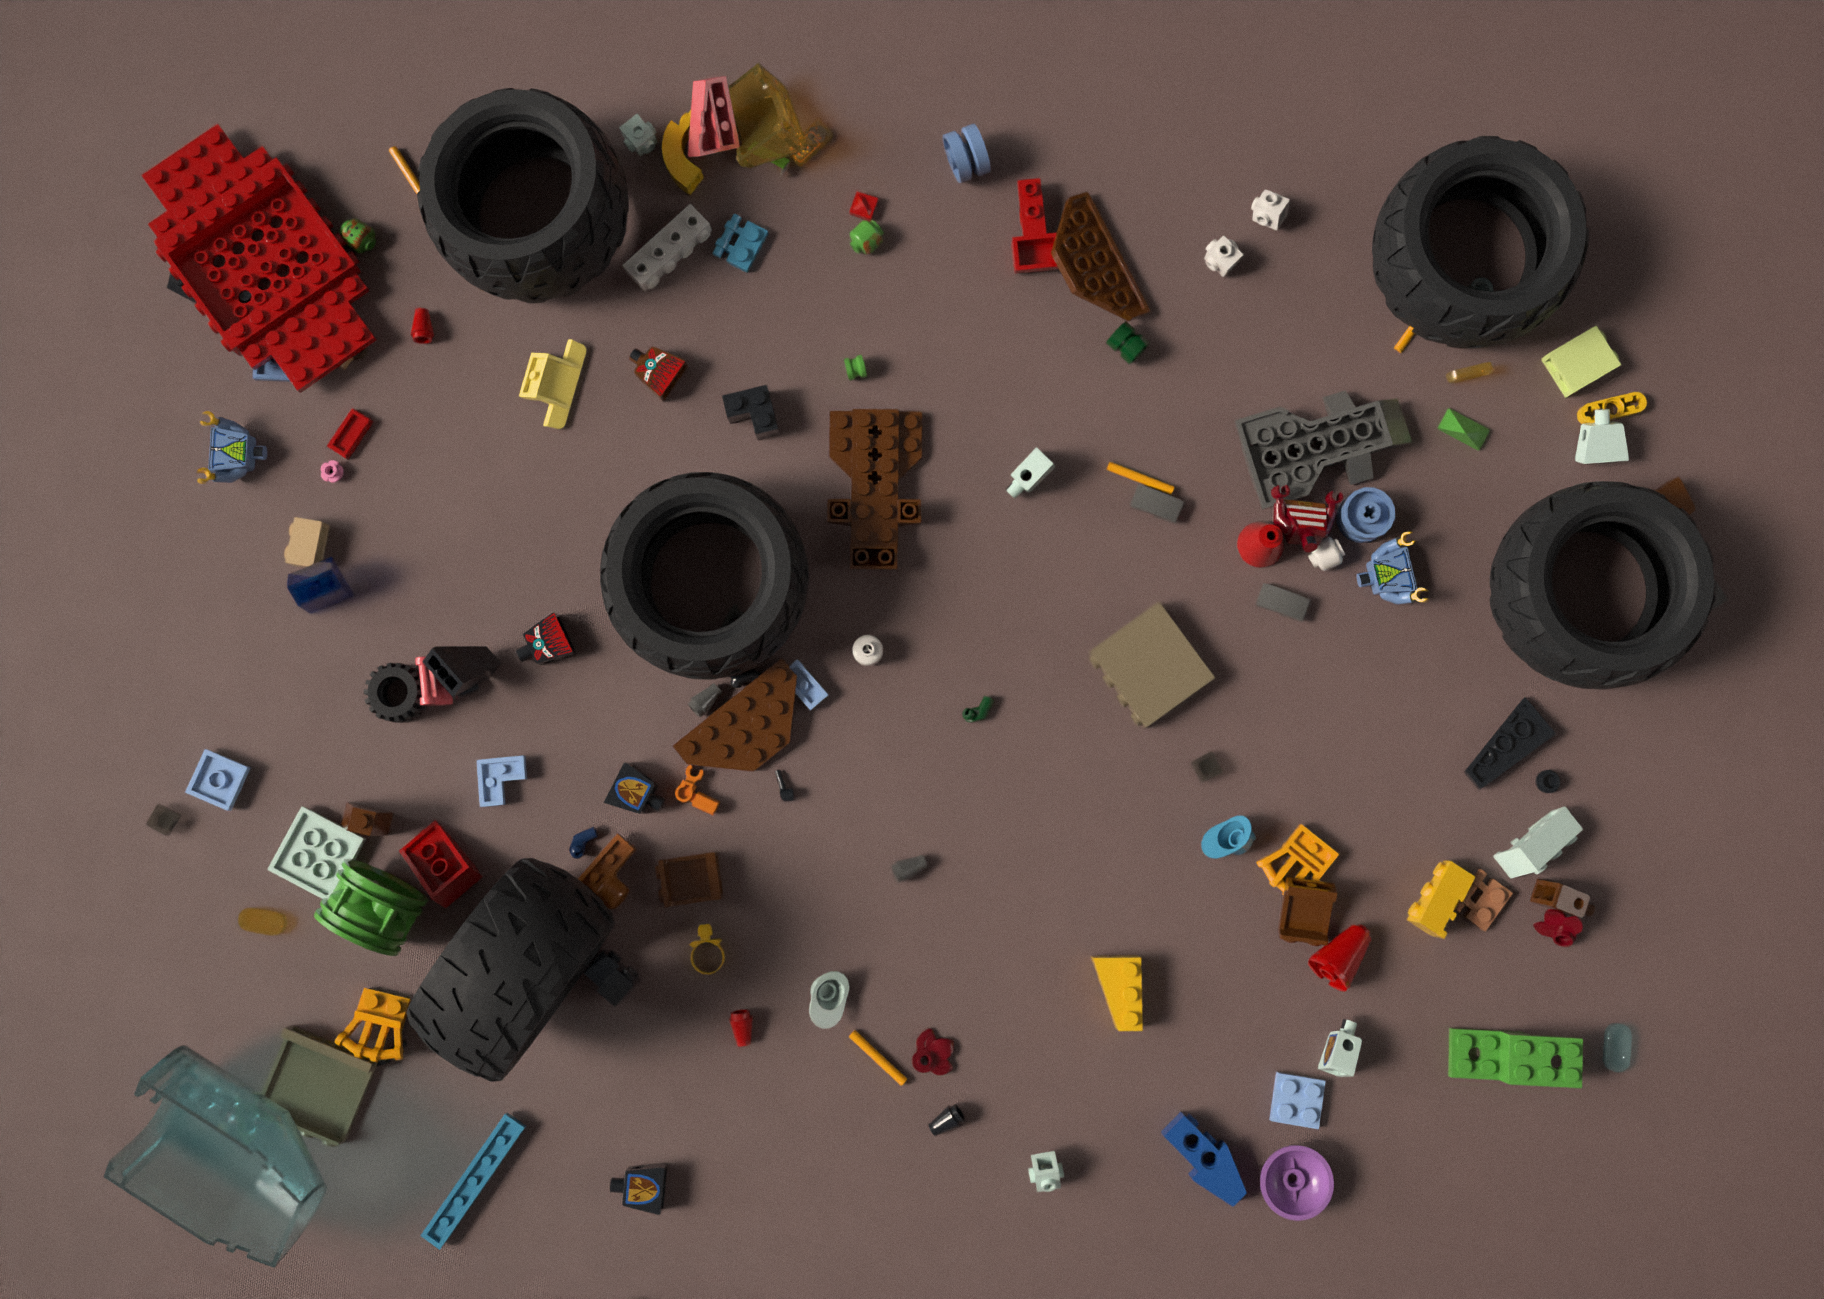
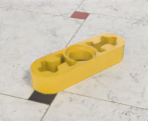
M1632 392L1587 403L1578 410L1577 419L1581 424L1595 423V415L1591 418L1590 416L1586 417L1585 412H1594L1595 409H1606L1608 403H1613L1617 407V413L1615 415L1610 414V421L1635 415L1645 409L1647 400L1642 393ZM1632 400L1638 401L1639 405L1636 407L1632 405L1624 408V404Z

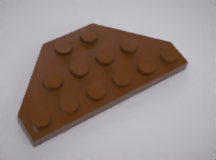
M1087 191L1069 197L1064 206L1051 254L1071 293L1126 321H1132L1147 315L1150 309L1090 194Z
M781 658L675 743L673 748L689 765L755 771L791 742L797 674L785 659Z

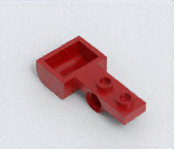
M1041 179L1017 180L1020 206L1019 215L1023 236L1012 237L1011 241L1014 273L1059 270L1051 254L1057 233L1046 234Z

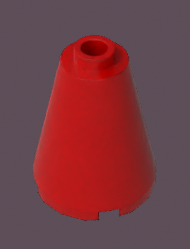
M1263 521L1247 525L1241 531L1237 540V548L1242 560L1248 565L1257 568L1267 567L1277 562L1284 550L1281 529L1276 525Z
M1361 924L1358 926L1351 925L1328 942V945H1324L1308 959L1309 967L1320 979L1325 977L1330 980L1328 985L1342 992L1347 991L1372 940L1370 931Z

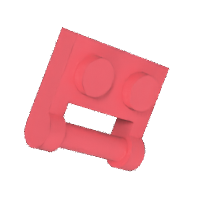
M425 657L415 658L416 666H419L422 692L420 705L446 706L453 704L451 694L422 662Z

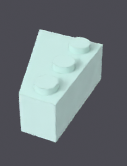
M1564 806L1550 811L1528 828L1529 832L1520 840L1515 838L1510 843L1513 846L1509 850L1498 851L1493 857L1510 879L1533 872L1539 874L1548 867L1546 863L1549 860H1554L1563 853L1561 849L1564 846H1569L1578 839L1576 835L1583 829Z

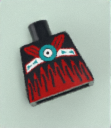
M554 612L524 632L523 637L527 645L516 649L517 656L521 662L533 657L536 664L545 665L577 655L559 615Z

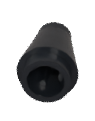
M948 1105L928 1126L936 1137L961 1127L965 1121V1116L958 1105Z

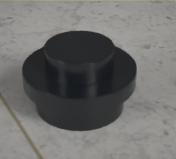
M1543 770L1536 776L1535 783L1541 792L1553 793L1560 786V778L1552 770Z

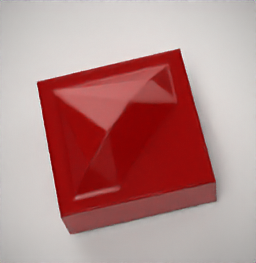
M856 191L849 215L871 221L878 198Z

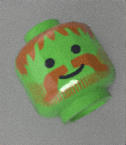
M360 219L347 220L340 228V235L347 244L346 246L357 253L370 251L376 244L374 229Z
M863 220L850 232L849 236L852 242L849 244L857 254L862 252L863 254L870 255L882 244V235L884 233L873 220L870 222Z

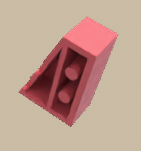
M726 76L693 81L688 157H700L739 148L740 144Z

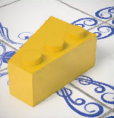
M1447 860L1437 864L1433 871L1434 877L1430 883L1427 882L1421 889L1420 894L1422 896L1418 902H1414L1411 905L1407 921L1425 933L1445 939L1447 935L1444 928L1448 920L1453 921L1457 914L1453 911L1459 902L1464 901L1475 879V876L1452 861Z
M1138 955L1091 956L1115 1028L1118 1031H1143L1141 957Z

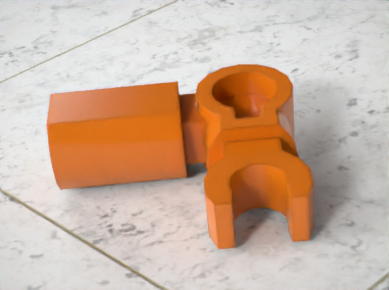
M689 765L685 773L687 777L677 787L675 796L680 802H692L693 807L714 816L720 801L701 792L694 793L697 788L695 784L703 778L704 771L700 770L699 774L694 777L691 775L693 766Z

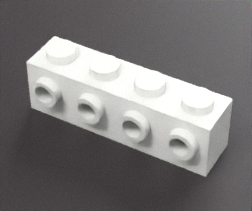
M689 204L622 266L644 292L648 288L652 289L659 283L660 277L674 270L677 265L676 263L682 257L686 258L692 253L694 246L699 242L702 243L707 240L712 231L710 224Z

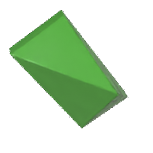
M1450 408L1447 409L1437 428L1477 451L1480 450L1490 431Z

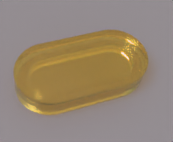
M1485 362L1451 371L1446 374L1447 382L1453 384L1488 375L1493 372L1492 363Z
M249 907L239 913L238 924L245 931L274 936L285 931L287 918L278 911Z

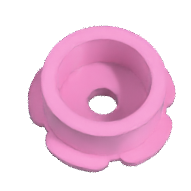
M330 460L321 466V477L324 481L335 483L343 477V467L339 465V462Z

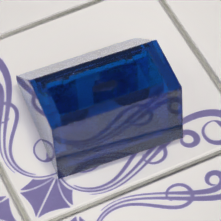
M333 557L288 574L287 589L298 607L309 614L354 597V593Z

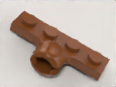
M618 833L578 878V880L592 889L608 909L617 908L629 894V888L618 879L617 873L637 850Z

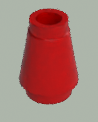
M426 308L415 309L410 334L415 343L428 344L432 342L434 337L429 310Z
M748 1009L732 1011L729 1018L738 1047L751 1044L753 1016L750 1015V1010Z

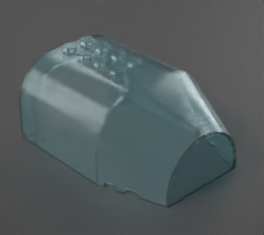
M181 1045L167 1054L140 1078L134 1093L136 1097L143 1096L149 1089H152L156 1093L149 1101L156 1104L162 1098L163 1100L147 1126L109 1161L103 1177L204 1243L212 1246L217 1242L226 1244V1251L233 1253L236 1249L248 1252V1259L275 1268L312 1220L325 1196L327 1185L288 1110L190 1047Z

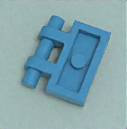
M733 214L731 220H728L724 226L725 231L722 237L717 239L715 243L716 248L712 254L721 258L723 252L728 253L727 263L748 273L769 233L750 221H747L744 228L739 227L738 225L742 218L737 214ZM733 234L739 236L734 246L729 244Z

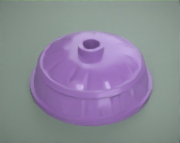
M1290 1145L1275 1151L1266 1160L1260 1175V1188L1264 1200L1276 1214L1289 1220L1301 1221L1315 1217L1326 1208L1333 1194L1334 1179L1329 1164L1318 1152L1306 1146ZM1291 1174L1296 1175V1179L1293 1182L1288 1181V1177Z

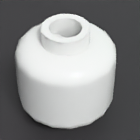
M1326 537L1322 539L1317 549L1308 557L1314 568L1319 566L1322 571H1328L1343 562L1342 556L1345 553L1337 538L1333 540L1331 537Z
M863 635L854 642L852 648L853 656L859 664L873 666L881 660L883 646L875 636Z

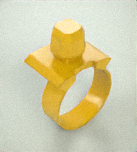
M700 924L698 927L700 940H694L689 944L692 948L694 947L691 952L692 966L701 974L708 975L718 971L725 960L724 950L720 946L722 939H711L713 932L710 924ZM701 943H712L721 950L723 956L722 963L716 971L703 972L695 965L693 959L694 951Z

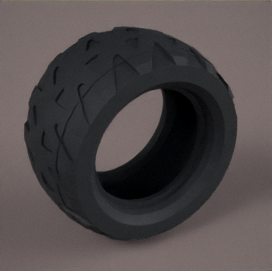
M504 88L467 101L437 127L431 136L424 156L421 157L417 173L420 181V191L417 193L420 213L431 241L435 244L440 255L459 275L473 286L491 295L506 300L517 299L526 303H544L549 299L570 296L580 291L585 284L595 277L598 278L610 265L611 258L617 247H620L623 242L629 212V197L625 173L620 159L604 132L590 117L573 104L549 92L533 88L529 90ZM539 157L559 160L571 166L572 185L567 202L558 216L546 227L531 235L513 239L497 238L482 232L480 226L482 199L491 182L503 170L519 161Z
M1479 136L1468 141L1460 140L1450 143L1415 163L1400 178L1389 193L1385 203H1383L1375 224L1372 241V264L1376 285L1386 298L1385 304L1392 314L1414 328L1412 330L1413 333L1426 340L1447 344V347L1462 349L1485 348L1510 342L1528 334L1547 320L1561 307L1573 290L1581 274L1589 246L1590 232L1589 228L1586 227V205L1582 194L1576 190L1570 180L1568 172L1555 159L1552 160L1538 151L1536 146L1521 140L1517 142L1504 140L1498 136ZM1472 199L1491 204L1504 212L1519 230L1525 248V266L1518 285L1502 291H1479L1463 286L1446 274L1436 261L1430 246L1429 222L1433 209L1449 201Z
M691 472L676 475L651 485L639 493L622 510L612 525L603 548L600 565V585L604 606L612 625L627 646L638 656L653 666L674 675L697 680H713L739 675L755 668L758 664L774 655L786 643L790 634L796 628L806 604L809 569L803 542L792 519L784 508L770 497L768 493L746 480L727 474ZM718 523L733 527L744 533L755 543L761 558V584L752 605L735 622L714 631L693 632L669 624L659 612L651 589L652 569L661 548L675 534L693 525Z
M1595 481L1576 484L1556 491L1529 507L1514 521L1503 537L1493 559L1489 576L1491 589L1489 602L1492 616L1504 634L1502 638L1511 651L1534 671L1549 679L1582 689L1604 690L1635 685L1654 678L1672 667L1695 645L1709 623L1707 618L1716 600L1717 581H1714V558L1708 542H1704L1696 528V522L1683 508L1680 509L1671 504L1663 494L1649 488L1637 487L1624 482ZM1591 532L1612 538L1633 555L1642 571L1646 589L1642 614L1633 629L1617 642L1598 640L1579 631L1565 618L1555 600L1552 587L1554 562L1563 544L1574 533Z
M535 858L520 859L481 900L426 975L407 1009L410 1026L433 1052L456 1068L490 1082L502 1081L549 1022L607 939L615 925L613 913L603 904L604 902L591 888L567 871Z

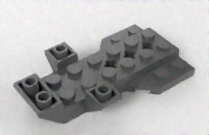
M1345 390L1323 397L1328 416L1313 421L1300 418L1281 406L1235 420L1234 423L1241 442V449L1262 510L1274 507L1276 499L1272 497L1271 490L1275 486H1280V493L1282 486H1289L1290 493L1283 499L1297 500L1307 497L1322 469L1336 464H1344L1350 485L1373 479L1371 454L1412 443L1398 398L1378 400L1355 407ZM1313 440L1322 445L1318 451L1310 446ZM1290 447L1299 451L1295 458L1288 454ZM1267 454H1270L1271 457H1276L1277 460L1274 461V464L1265 461Z

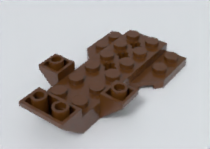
M899 409L830 411L829 458L851 479V499H827V523L851 527L850 569L897 570L898 527L921 524V499H898V481L922 459V411H899ZM873 429H878V432L882 433V435H878L879 438L874 439L873 435L869 433L873 432ZM872 452H878V455H882V457L874 462L869 455H873ZM875 474L878 475V478H882L876 485L872 483V480H869Z

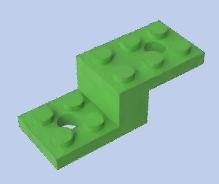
M1449 1028L1448 1076L1451 1078L1500 1080L1510 1085L1582 1088V1038L1529 1035L1521 1031ZM1473 1047H1477L1480 1051L1479 1058L1476 1060H1471L1468 1055L1469 1050ZM1555 1055H1559L1562 1059V1064L1558 1068H1553L1551 1065V1059Z

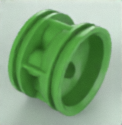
M344 859L341 864L344 869H340L336 873L339 882L329 898L321 900V908H318L314 913L315 919L333 933L358 946L380 954L398 956L401 951L400 945L405 944L406 936L416 917L422 913L420 906H425L428 898L414 886L382 869L358 860Z

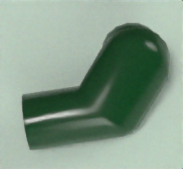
M984 696L978 707L965 708L962 712V717L969 723L985 720L994 700Z

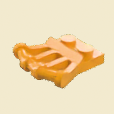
M1299 824L1280 849L1259 859L1256 863L1258 867H1262L1269 879V884L1273 887H1278L1282 891V895H1284L1286 882L1282 878L1296 861L1303 865V868L1295 878L1304 879L1310 871L1313 874L1311 880L1320 881L1322 875L1339 854L1305 826ZM1288 853L1290 857L1276 873L1270 862Z
M364 988L353 1020L337 1036L335 1043L338 1046H344L356 1058H362L363 1056L370 1058V1061L376 1063L379 1060L392 1058L402 1060V1029L407 1017V1009L412 1000ZM365 1021L359 1043L357 1044L349 1037L359 1024ZM373 1025H381L375 1047L373 1049L366 1047ZM393 1028L394 1049L383 1050L389 1029Z

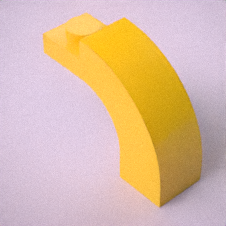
M691 110L689 113L683 114L679 125L672 120L670 121L662 140V155L667 170L676 185L689 195L692 194L704 178L701 169L684 156L685 145L689 140Z

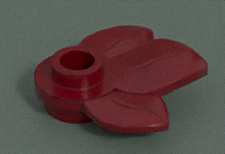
M1557 909L1546 910L1544 922L1533 924L1539 934L1552 937L1553 942L1561 947L1571 946L1576 941L1577 934L1583 929L1582 920L1578 916L1566 917L1562 911Z
M932 1028L924 1030L916 1040L917 1051L912 1056L913 1068L917 1072H932L937 1076L949 1073L953 1067L947 1059L954 1050V1041L947 1038L936 1040ZM922 1056L928 1059L926 1065H922L920 1062Z

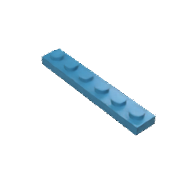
M509 1113L504 1114L422 1232L421 1237L439 1250L444 1246L526 1128V1125Z

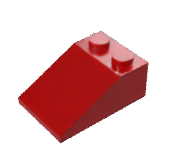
M434 820L399 850L430 898L444 908L451 905L482 878V875L472 861L437 820Z

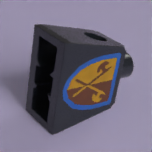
M624 762L604 803L638 814H644L647 807L659 812L665 803V799L654 794L658 787L655 781L632 764Z
M668 1163L630 1166L625 1171V1178H611L610 1192L623 1193L622 1205L625 1207L661 1215L664 1210Z

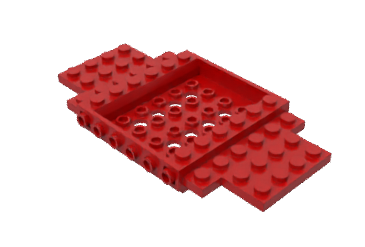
M216 124L141 175L167 210L148 223L157 236V239L153 241L158 248L155 252L164 263L167 261L171 267L168 270L177 281L180 279L184 285L181 288L189 298L193 297L197 303L194 306L202 316L207 315L210 320L207 324L215 334L220 333L223 338L220 342L229 353L233 351L238 356L243 355L254 370L274 358L296 390L302 393L377 340L351 305L369 292V289L358 275L361 273L357 266L360 263L352 251L347 253L344 249V246L347 244L340 234H333L331 229L334 226L325 215L323 217L319 215L317 211L321 208L313 198L308 200L305 195L308 191L301 181H294L292 175L295 173L286 162L282 164L277 157L272 159L263 146L243 158L220 125ZM275 217L283 219V224L279 228L271 227V220ZM256 230L264 232V237L260 241L252 240V233ZM237 243H243L245 246L241 254L233 253V246ZM302 252H306L309 255L308 261L304 264L297 262V256ZM218 256H224L226 259L224 266L220 268L215 267L214 259ZM283 265L289 266V274L285 277H280L278 275L279 267ZM264 278L269 279L271 282L270 287L266 290L259 289L260 280ZM242 291H249L252 297L248 303L240 302L239 294Z

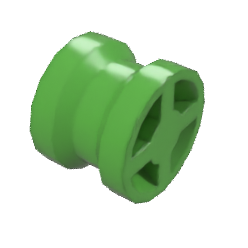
M862 354L857 355L853 359L844 358L849 381L854 380L858 376L862 378L867 377Z

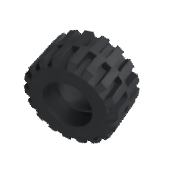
M392 662L386 663L387 666L381 665L377 667L378 671H372L370 674L372 679H367L365 682L368 685V689H364V695H368V698L364 700L367 705L371 706L368 708L370 712L375 713V716L379 719L396 723L413 721V717L418 718L421 715L420 711H425L427 706L420 705L422 692L419 670L409 665ZM402 679L407 685L408 694L401 705L394 707L388 701L387 691L394 681Z

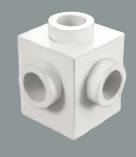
M1265 189L1261 196L1256 197L1252 203V221L1277 231L1288 215L1290 199Z
M1223 235L1218 241L1216 239L1211 241L1205 248L1207 253L1204 259L1206 260V265L1212 271H1217L1224 277L1240 262L1243 254L1238 250V246L1233 240L1227 239Z

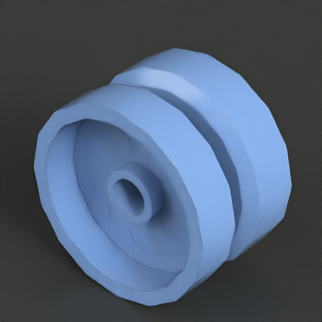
M975 123L962 127L961 136L956 131L943 134V144L947 159L958 183L971 180L972 170L977 176L991 171L988 153Z
M1364 487L1354 491L1340 503L1336 513V523L1340 532L1347 539L1356 543H1368L1384 535L1392 527L1395 519V507L1391 498L1384 491L1374 487Z

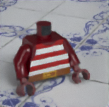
M1275 486L1271 490L1272 497L1276 499V503H1274V525L1281 529L1288 543L1302 545L1305 552L1315 551L1322 539L1329 535L1334 525L1337 513L1335 506L1343 500V493L1340 492L1336 500H1334L1332 497L1333 490L1329 492L1325 497V501L1328 504V508H1326L1325 504L1283 499L1290 493L1289 486H1282L1281 493L1280 486Z

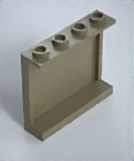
M1157 602L1088 652L1091 656L1088 659L1096 670L1100 668L1105 675L1102 679L1110 689L1113 687L1119 694L1116 696L1119 703L1124 708L1127 706L1132 712L1130 715L1131 719L1138 727L1141 725L1143 729L1215 678L1160 602Z
M296 1026L285 1027L280 1036L284 1040L257 1104L251 1106L249 1110L255 1112L258 1118L277 1121L280 1127L297 1129L304 1137L321 1139L322 1143L326 1146H339L346 1142L376 1070L377 1063L363 1056L362 1058H356L344 1046H338L335 1042Z

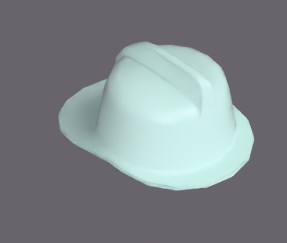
M830 971L818 977L811 986L810 1018L816 1026L822 1029L835 1026L843 1015L849 992V982L844 974L838 971Z

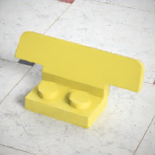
M568 339L563 359L551 354L531 353L519 397L549 404L543 426L561 429L566 424L586 355V347L574 340Z

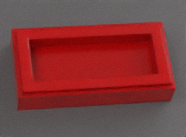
M352 408L327 447L349 460L374 421Z

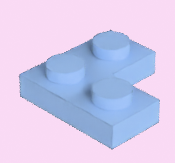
M797 659L790 665L797 674L795 693L812 710L829 694Z
M526 756L476 760L480 807L506 805L504 781L527 779Z

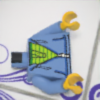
M210 411L202 413L208 415L211 421L209 423L200 421L201 425L210 426L213 424L215 427H211L208 469L203 467L196 472L204 473L207 478H199L197 480L198 483L206 484L209 480L220 483H233L245 476L247 472L255 469V459H267V447L256 446V438L250 436L246 428L226 418H215L214 414Z
M1412 531L1403 533L1401 539L1397 537L1383 543L1372 554L1371 561L1366 563L1368 572L1359 573L1356 576L1359 587L1371 585L1374 595H1380L1383 600L1397 605L1414 603L1415 600L1422 603L1429 601L1427 598L1422 600L1420 598L1422 592L1429 590L1425 588L1417 589L1407 547L1403 548V545L1410 546L1416 543L1417 540L1411 543L1406 540V536L1413 533Z

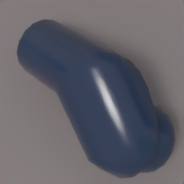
M594 826L573 836L569 848L573 858H581L584 855L587 842L598 837Z

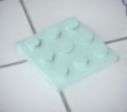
M301 806L267 870L322 899L329 898L339 882L336 876L337 871L344 869L341 865L344 859L355 860L366 838L355 832L347 831L342 825L305 806Z

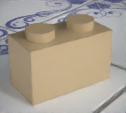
M294 517V522L291 523L289 528V545L286 546L284 551L285 563L321 571L330 525L321 521Z

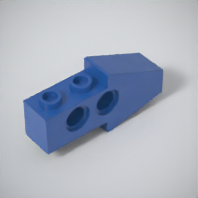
M1180 1112L1161 1131L1162 1135L1194 1167L1188 1173L1192 1180L1234 1207L1247 1192L1228 1146L1222 1139L1214 1146L1217 1141L1207 1131L1202 1134L1196 1128L1199 1123L1190 1114L1185 1116ZM1190 1134L1197 1136V1140L1193 1145L1185 1143L1186 1137ZM1206 1152L1214 1153V1158L1211 1162H1203V1155Z

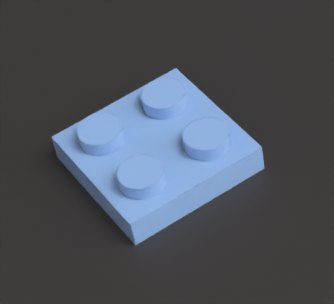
M205 749L185 793L224 810L232 811L251 767Z
M1276 1072L1269 1120L1319 1129L1326 1081Z

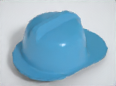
M1237 815L1209 829L1201 842L1203 853L1209 858L1214 859L1230 854L1241 855L1246 853L1256 839L1249 819Z

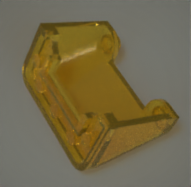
M757 63L728 86L735 124L742 146L736 150V159L742 167L754 168L800 153L807 148L805 136L786 87L760 63Z

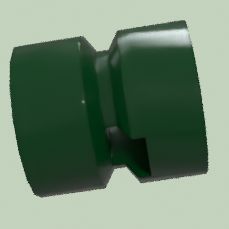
M1125 321L1109 337L1106 344L1114 352L1120 351V357L1131 365L1144 352L1150 342L1141 334L1136 335V329Z

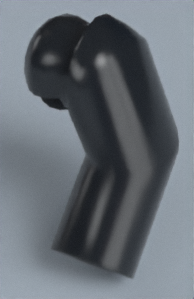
M751 669L739 675L731 676L730 683L733 687L740 688L743 683L747 681L753 682L762 673Z

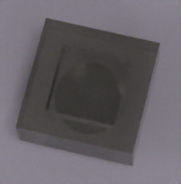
M1212 751L1190 762L1201 783L1223 772Z
M157 804L145 825L165 836H170L181 814L162 804Z

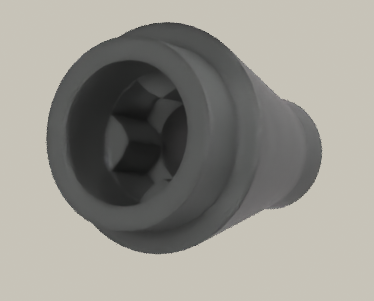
M713 683L708 688L691 697V701L687 705L701 718L704 714H708L722 694V691Z
M921 854L916 857L895 861V864L891 865V870L898 883L902 881L905 883L928 866L924 856Z

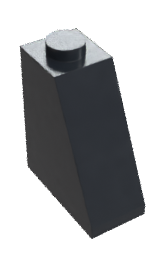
M435 646L422 661L452 697L492 677L502 664L487 646Z

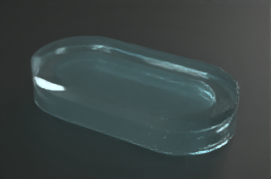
M1610 1024L1604 1034L1603 1063L1606 1068L1614 1072H1623L1630 1065L1632 1034L1630 1029L1623 1024Z

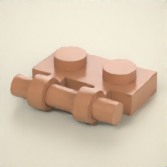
M1479 869L1473 875L1475 879L1464 901L1459 902L1455 910L1460 913L1464 906L1467 907L1468 911L1463 917L1480 930L1486 932L1513 893L1494 879H1490L1485 885L1482 881L1487 873ZM1476 889H1478L1479 891H1481V893L1473 902L1470 898L1476 891Z

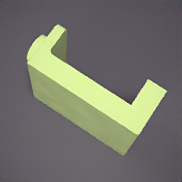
M1597 326L1558 347L1541 359L1565 398L1621 365L1618 354L1610 348L1605 334Z

